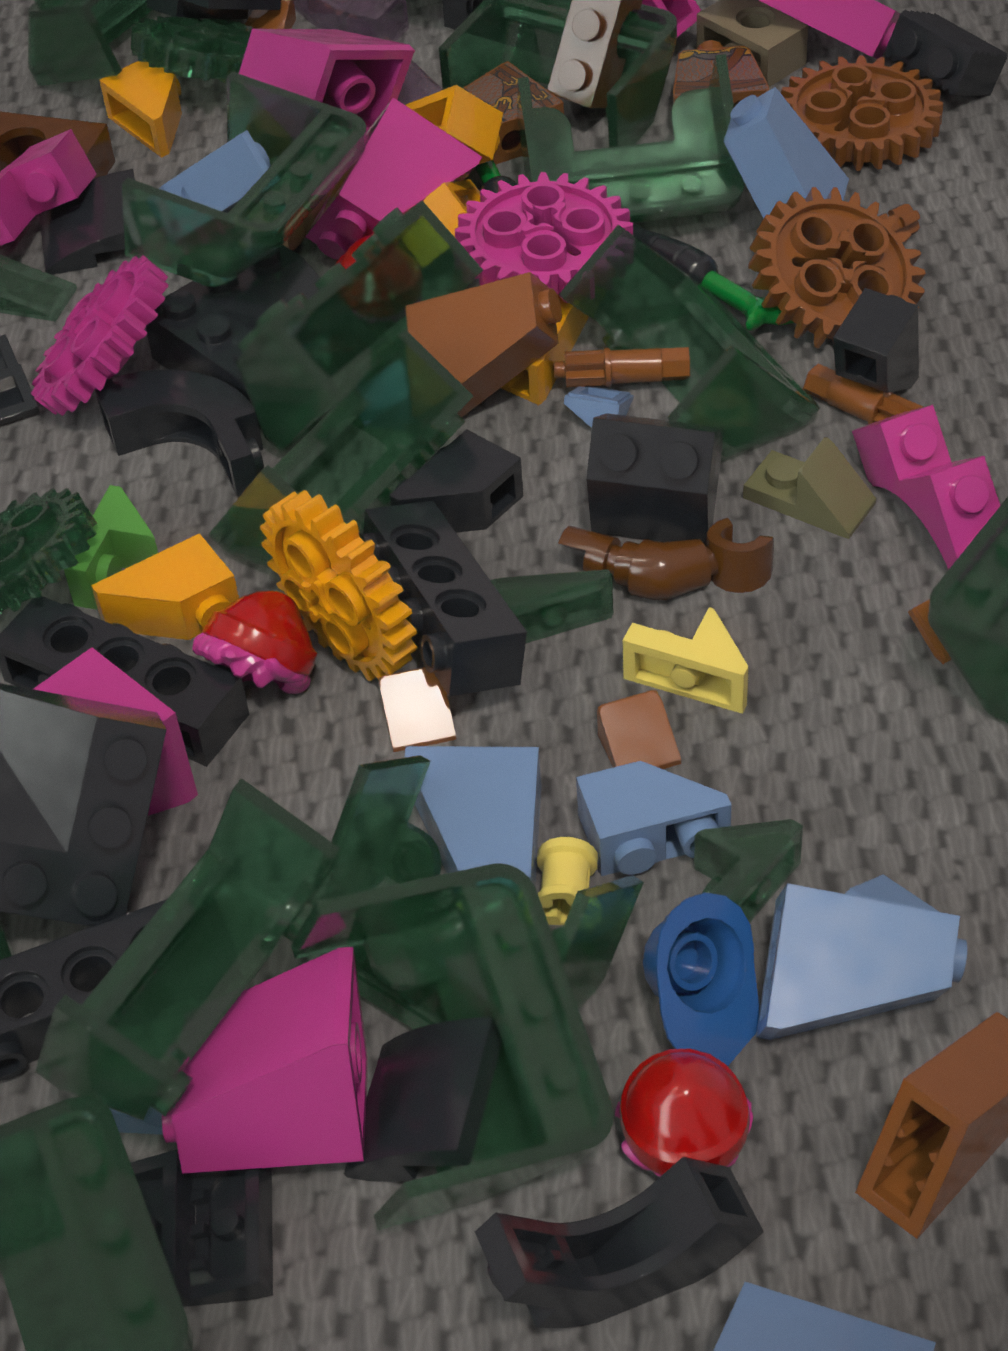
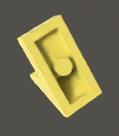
M708 608L693 639L681 637L665 630H656L635 623L631 624L622 640L624 679L743 714L747 706L748 665L713 608Z

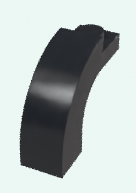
M148 370L107 379L101 391L95 388L103 423L118 456L161 443L183 442L198 445L217 457L238 499L260 492L256 473L264 470V462L260 452L264 449L257 412L251 402L231 385L217 378L191 371Z
M682 1157L636 1197L603 1214L574 1222L554 1223L496 1212L474 1231L487 1259V1271L492 1283L502 1294L504 1301L526 1304L537 1328H569L598 1323L694 1284L726 1264L764 1233L730 1167L688 1157Z

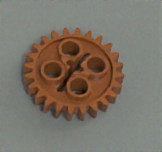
M859 55L856 63H849L842 56L838 57V65L831 66L823 60L819 61V71L807 67L803 68L802 78L791 76L789 87H782L781 94L839 167H842L845 162H853L855 170L860 171L864 162H871L879 170L882 169L883 160L886 159L901 165L903 154L914 158L919 157L920 147L930 148L932 146V138L939 136L943 102L940 101L941 91L932 89L933 80L931 78L919 80V69L903 72V62H898L888 67L884 66V57L878 58L871 64L866 62L863 55Z
M812 187L805 199L795 191L791 194L786 204L778 201L770 215H765L756 231L757 235L750 245V250L755 254L748 264V269L759 272L752 287L753 289L769 291L761 305L763 308L776 306L780 308L781 313L776 320L778 325L790 320L797 324L794 331L795 338L799 339L809 331L814 334V345L818 349L826 338L833 341L834 335L865 288L885 295H895L906 302L916 305L925 293V289L918 284L926 272L922 268L913 266L921 255L920 250L905 249L904 245L911 237V233L909 231L895 233L892 227L897 217L892 215L883 220L878 217V202L875 201L865 209L860 206V196L857 192H854L847 202L842 201L837 187L832 188L826 199L823 198L816 187Z

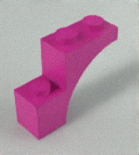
M72 129L30 146L21 156L0 171V246L14 241L35 215L78 198L97 175Z
M933 405L903 412L852 430L868 481L873 486L885 488L897 495L918 516L936 543L948 567L954 585L960 582L966 593H970L1008 578V528L985 456L951 462Z

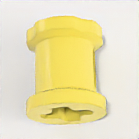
M557 837L542 843L537 851V866L542 871L541 890L533 897V915L538 921L549 925L584 926L594 916V899L589 894L590 876L595 873L598 867V852L588 842L574 837Z

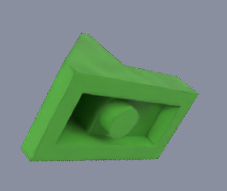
M110 485L63 567L74 606L97 610L91 585L122 571V568H128L158 553L156 541L151 530L120 486Z

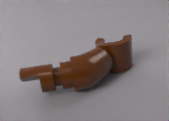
M728 517L717 521L709 528L706 546L701 539L656 542L644 539L640 544L626 541L621 546L619 538L575 526H568L563 531L558 542L565 547L585 552L583 570L586 576L604 581H609L614 576L615 583L628 587L631 595L652 600H669L707 586L711 581L725 591L735 593L752 592L763 587L771 579L773 571L774 537L760 535L748 543L733 542V524Z

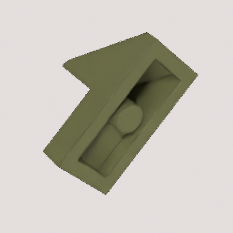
M827 437L822 439L805 462L771 450L743 485L744 499L846 539H850L874 507L877 499L833 441Z

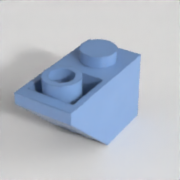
M643 761L576 777L578 816L589 844L598 852V868L601 876L616 872L627 875L639 874L651 868L655 862L682 855L692 858L704 857L716 851L720 845L730 843L731 802L725 793Z

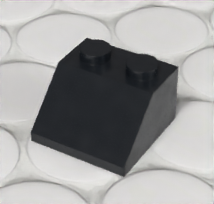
M610 413L594 417L586 478L591 531L660 542L701 539L706 546L707 532L713 525L725 427Z

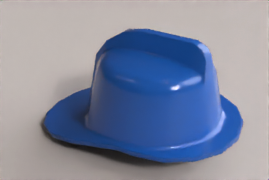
M704 892L683 900L665 917L663 922L653 929L644 947L643 970L647 983L653 993L659 997L660 1013L665 1033L674 1049L691 1048L705 1052L729 1066L757 1032L759 1000L754 965V943L751 925L741 907L724 895Z

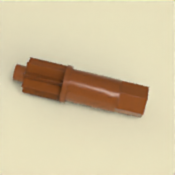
M689 347L610 350V348H604V350L565 351V361L554 362V377L566 378V387H611V384L688 380L690 378Z
M819 363L808 372L803 387L806 393L827 402L830 406L868 422V424L924 407L893 392L886 393L835 375V370Z

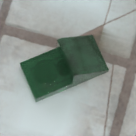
M793 819L698 831L695 835L694 869L712 879L702 893L706 892L728 897L741 907L750 923L801 863L803 825Z

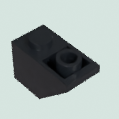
M865 288L833 337L835 375L886 393L912 388L919 378L918 305L906 302L895 295H885Z
M466 429L449 445L439 449L434 457L415 474L400 482L389 495L390 504L395 506L434 501L456 533L486 530L524 496L521 458Z

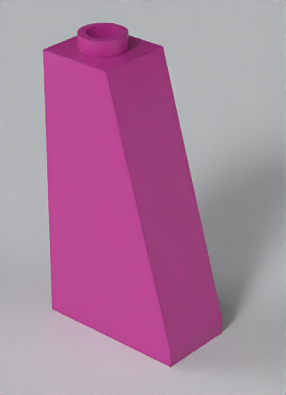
M759 0L875 59L883 56L900 15L897 11L875 0Z

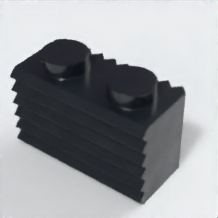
M906 9L900 13L885 49L886 58H891L893 62L897 63L903 62V67H906L909 71L919 69L921 79L931 78L936 87H942V90L949 92L951 96L977 98L990 96L1007 60L1006 52L938 14L907 11Z

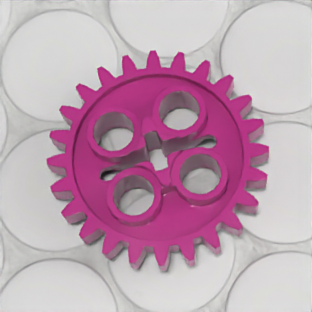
M541 172L536 182H530L527 177L521 174L518 175V185L515 186L500 180L498 181V193L482 189L480 191L481 202L467 201V213L458 215V228H455L459 266L466 267V278L468 280L479 278L480 285L531 272L549 288H553L557 295L566 303L571 302L572 291L578 290L587 297L592 296V283L604 287L610 286V274H623V262L631 260V247L633 246V223L630 222L629 208H621V197L611 196L607 198V187L605 185L589 190V178L586 177L575 184L569 183L568 173H563L557 181H549L546 172Z
M144 255L140 258L134 256L129 263L126 260L123 261L117 272L112 269L102 285L98 282L93 292L86 294L75 305L67 317L62 330L55 334L56 342L44 352L43 355L46 358L37 367L36 372L39 374L31 384L34 386L31 392L34 399L56 415L58 413L63 416L67 410L75 411L81 401L87 403L95 388L101 391L106 379L116 375L130 356H132L136 341L146 336L147 332L144 330L146 325L158 316V313L154 310L165 300L162 294L169 286L165 282L168 275Z

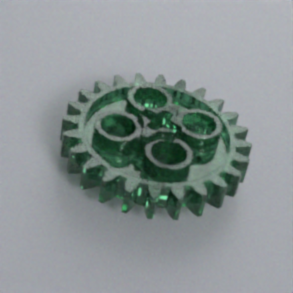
M157 16V20L145 18L144 22L137 21L136 26H132L130 50H132L133 56H138V61L149 62V67L151 68L164 67V72L173 73L185 78H200L203 81L219 79L223 83L233 80L247 84L239 75V71L251 35L252 26H246L235 21L216 20L215 18L203 20L200 18Z
M52 488L41 497H39L37 492H34L22 504H19L16 499L11 501L7 509L0 513V615L3 610L9 607L13 612H16L20 609L22 602L30 598L40 597L42 590L48 583H57L62 580L58 574L62 569L71 568L79 563L75 555L89 550L90 545L87 540L96 536L93 526L97 524V521L78 492L72 494L69 488H65L57 493Z

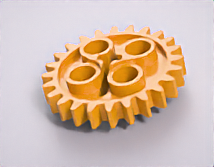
M303 490L299 494L294 491L269 507L270 510L262 515L266 522L260 525L261 531L267 537V539L261 542L262 547L273 557L267 561V565L279 574L281 580L276 583L277 587L295 601L304 618L303 622L307 631L314 630L318 636V643L324 648L329 646L332 649L333 655L340 661L345 659L349 668L355 673L361 670L368 681L376 677L379 680L384 675H391L412 661L411 653L417 650V646L411 638L417 634V630L406 620L408 616L413 614L412 609L399 600L398 594L404 590L401 585L393 582L389 575L390 564L386 561H378L374 555L375 543L373 540L364 542L359 537L357 522L352 520L346 524L338 505L335 504L328 509L322 495L318 494L312 498L307 490Z

